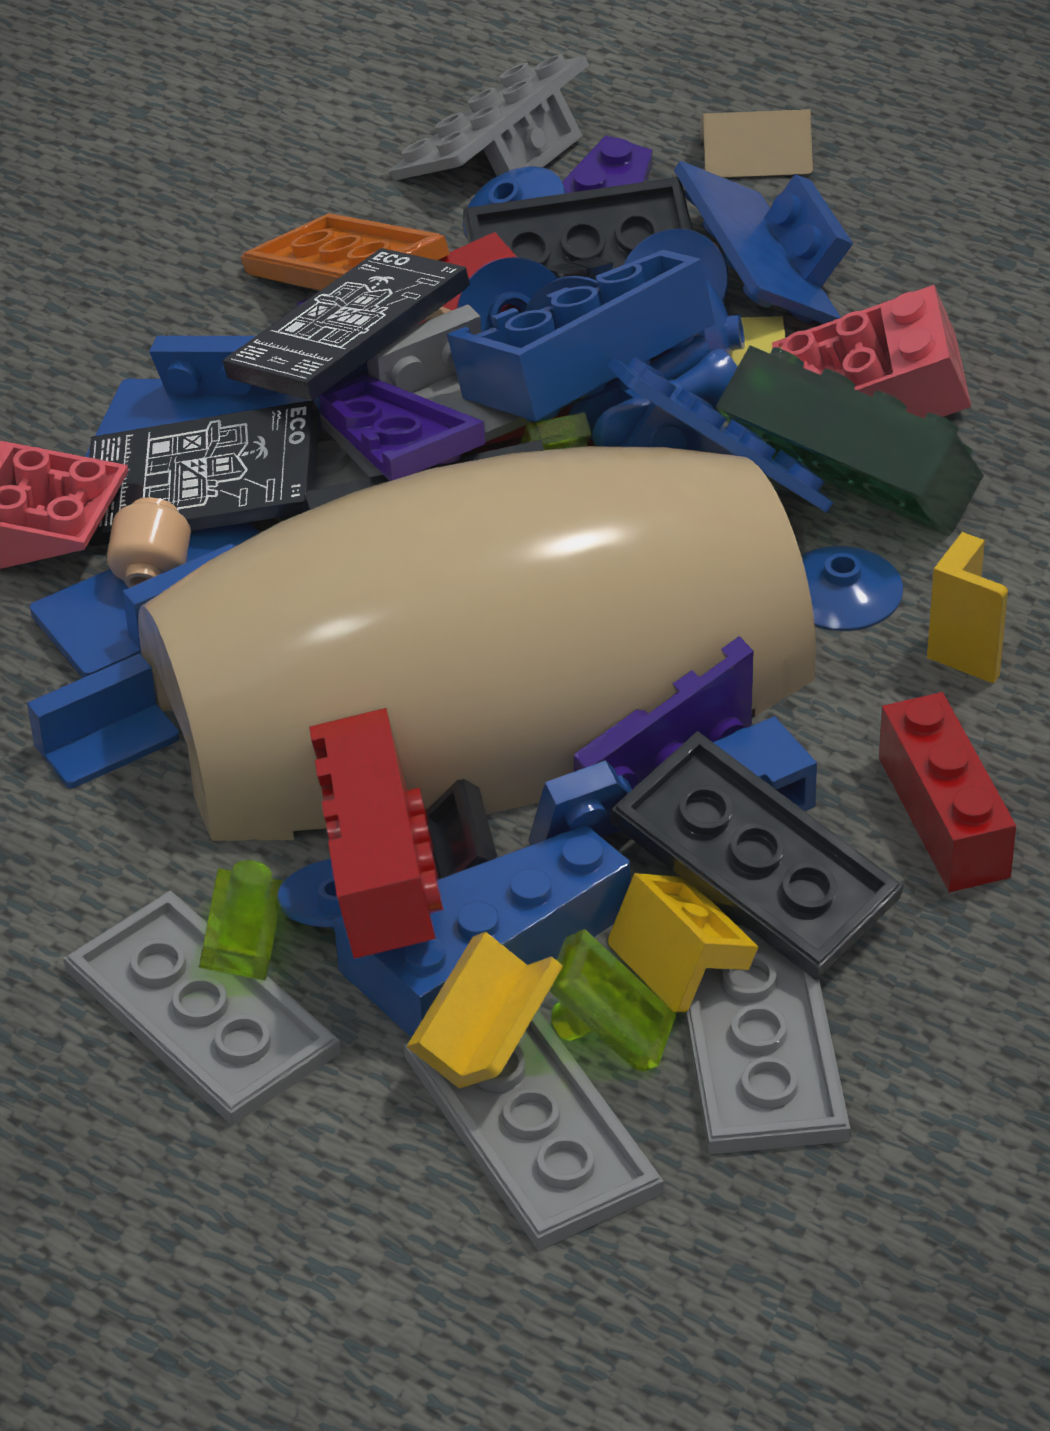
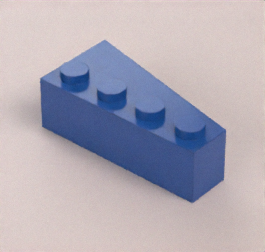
M587 825L581 826L439 879L438 885L444 911L432 913L436 939L355 959L353 958L343 917L340 916L334 919L338 971L412 1038L473 936L487 932L527 965L551 956L558 961L614 924L630 885V861Z

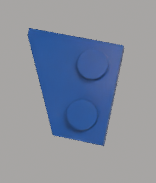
M607 761L545 782L528 839L530 845L587 825L600 837L621 831L609 821L611 809L632 791L629 782L621 775L618 776L615 769Z

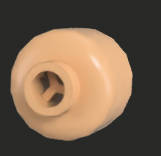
M152 497L135 500L131 505L123 507L113 518L107 552V565L113 574L124 581L129 588L186 563L191 533L190 525L186 518L178 512L177 508L168 501Z

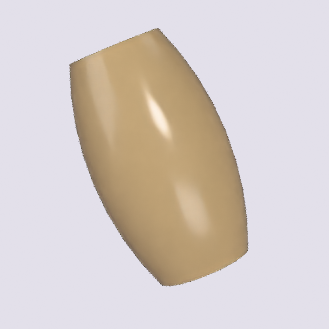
M588 446L511 453L433 468L355 491L282 521L209 560L142 605L138 616L141 654L152 667L156 703L163 712L173 709L187 743L194 798L211 841H242L252 839L294 840V831L326 828L321 803L323 801L322 790L315 766L317 758L311 742L309 726L387 708L407 790L420 787L425 809L427 810L458 779L461 780L463 778L479 787L486 814L538 803L545 782L574 772L573 754L636 709L645 710L647 713H650L676 693L673 683L689 671L693 670L700 677L723 661L725 657L721 649L738 636L754 651L752 714L754 716L759 715L780 702L783 698L795 693L815 680L816 639L809 585L793 529L771 482L760 467L749 458L667 447Z

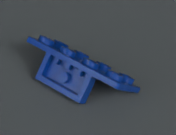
M679 161L674 172L685 188V198L699 210L704 218L702 222L703 227L719 242L724 250L722 255L726 263L737 271L744 283L743 291L752 301L766 308L771 307L773 304L787 309L794 317L808 324H811L814 320L825 324L841 318L822 289V286L849 251L853 242L811 180L795 174L782 193L775 198L770 208L759 192L686 162Z
M156 336L149 353L160 379H124L120 383L95 436L309 400L227 378L222 360L256 336ZM317 397L313 402L321 413L320 398ZM319 415V430H320V428H321V421H320V415ZM90 447L85 457L89 458Z
M614 356L611 358L606 367L626 386L651 401L622 447H667L743 456L752 460L767 476L827 513L833 502L820 491L825 481L811 472L810 468L781 449L776 457L773 458L772 456L776 450L762 441L759 435L734 419H731L725 428L722 425L726 418L715 411L713 406L685 388H682L678 396H675L673 392L677 387L663 378V374L637 357L633 356L628 365Z
M250 522L198 530L190 534L186 563L130 588L124 581L115 576L111 569L33 602L30 605L31 617L79 675L84 678L134 655L141 654L138 616L142 605L209 560L258 535L259 532Z

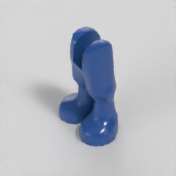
M695 334L693 341L688 345L668 349L650 361L649 365L663 374V378L677 387L673 392L675 396H678L682 388H685L713 406V409L724 416L726 420L744 413L748 408V389L739 368L724 349L717 348L710 352L708 341L701 334ZM616 377L605 384L606 386L601 392L583 397L571 408L568 415L572 431L581 438L593 439L594 445L597 447H622L651 402L630 389Z

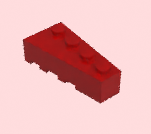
M387 708L309 726L311 742L317 758L315 766L323 796L321 803L329 837L328 845L336 893L353 958L436 939L432 913L444 911L438 885L439 879L433 857L434 851L428 829L427 813L420 787L407 790Z

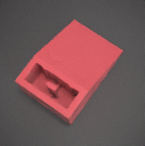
M935 285L915 292L901 294L887 302L862 311L850 312L842 318L806 331L795 332L786 338L772 342L783 415L786 422L869 425L926 423L971 407L956 334ZM780 347H782V351L789 363V389L786 387Z
M0 441V569L85 550L128 473V465Z

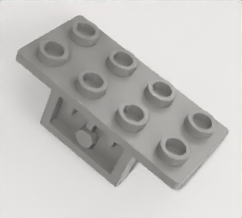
M558 54L542 61L534 68H530L528 63H522L505 71L500 75L502 84L496 88H488L474 95L467 101L470 107L464 113L453 114L436 124L437 134L431 138L421 139L406 147L401 152L404 159L389 170L391 177L394 180H400L459 167L482 149L496 176L520 167L535 166L543 168L582 137L560 88L589 66L585 55L565 60L562 54Z
M468 304L416 325L367 361L368 376L484 421L485 442L532 423L523 417L463 399L446 334L463 327L469 328L471 334L481 333V316ZM581 397L561 407L560 410L576 404L581 400ZM320 413L321 426L369 477L383 475Z

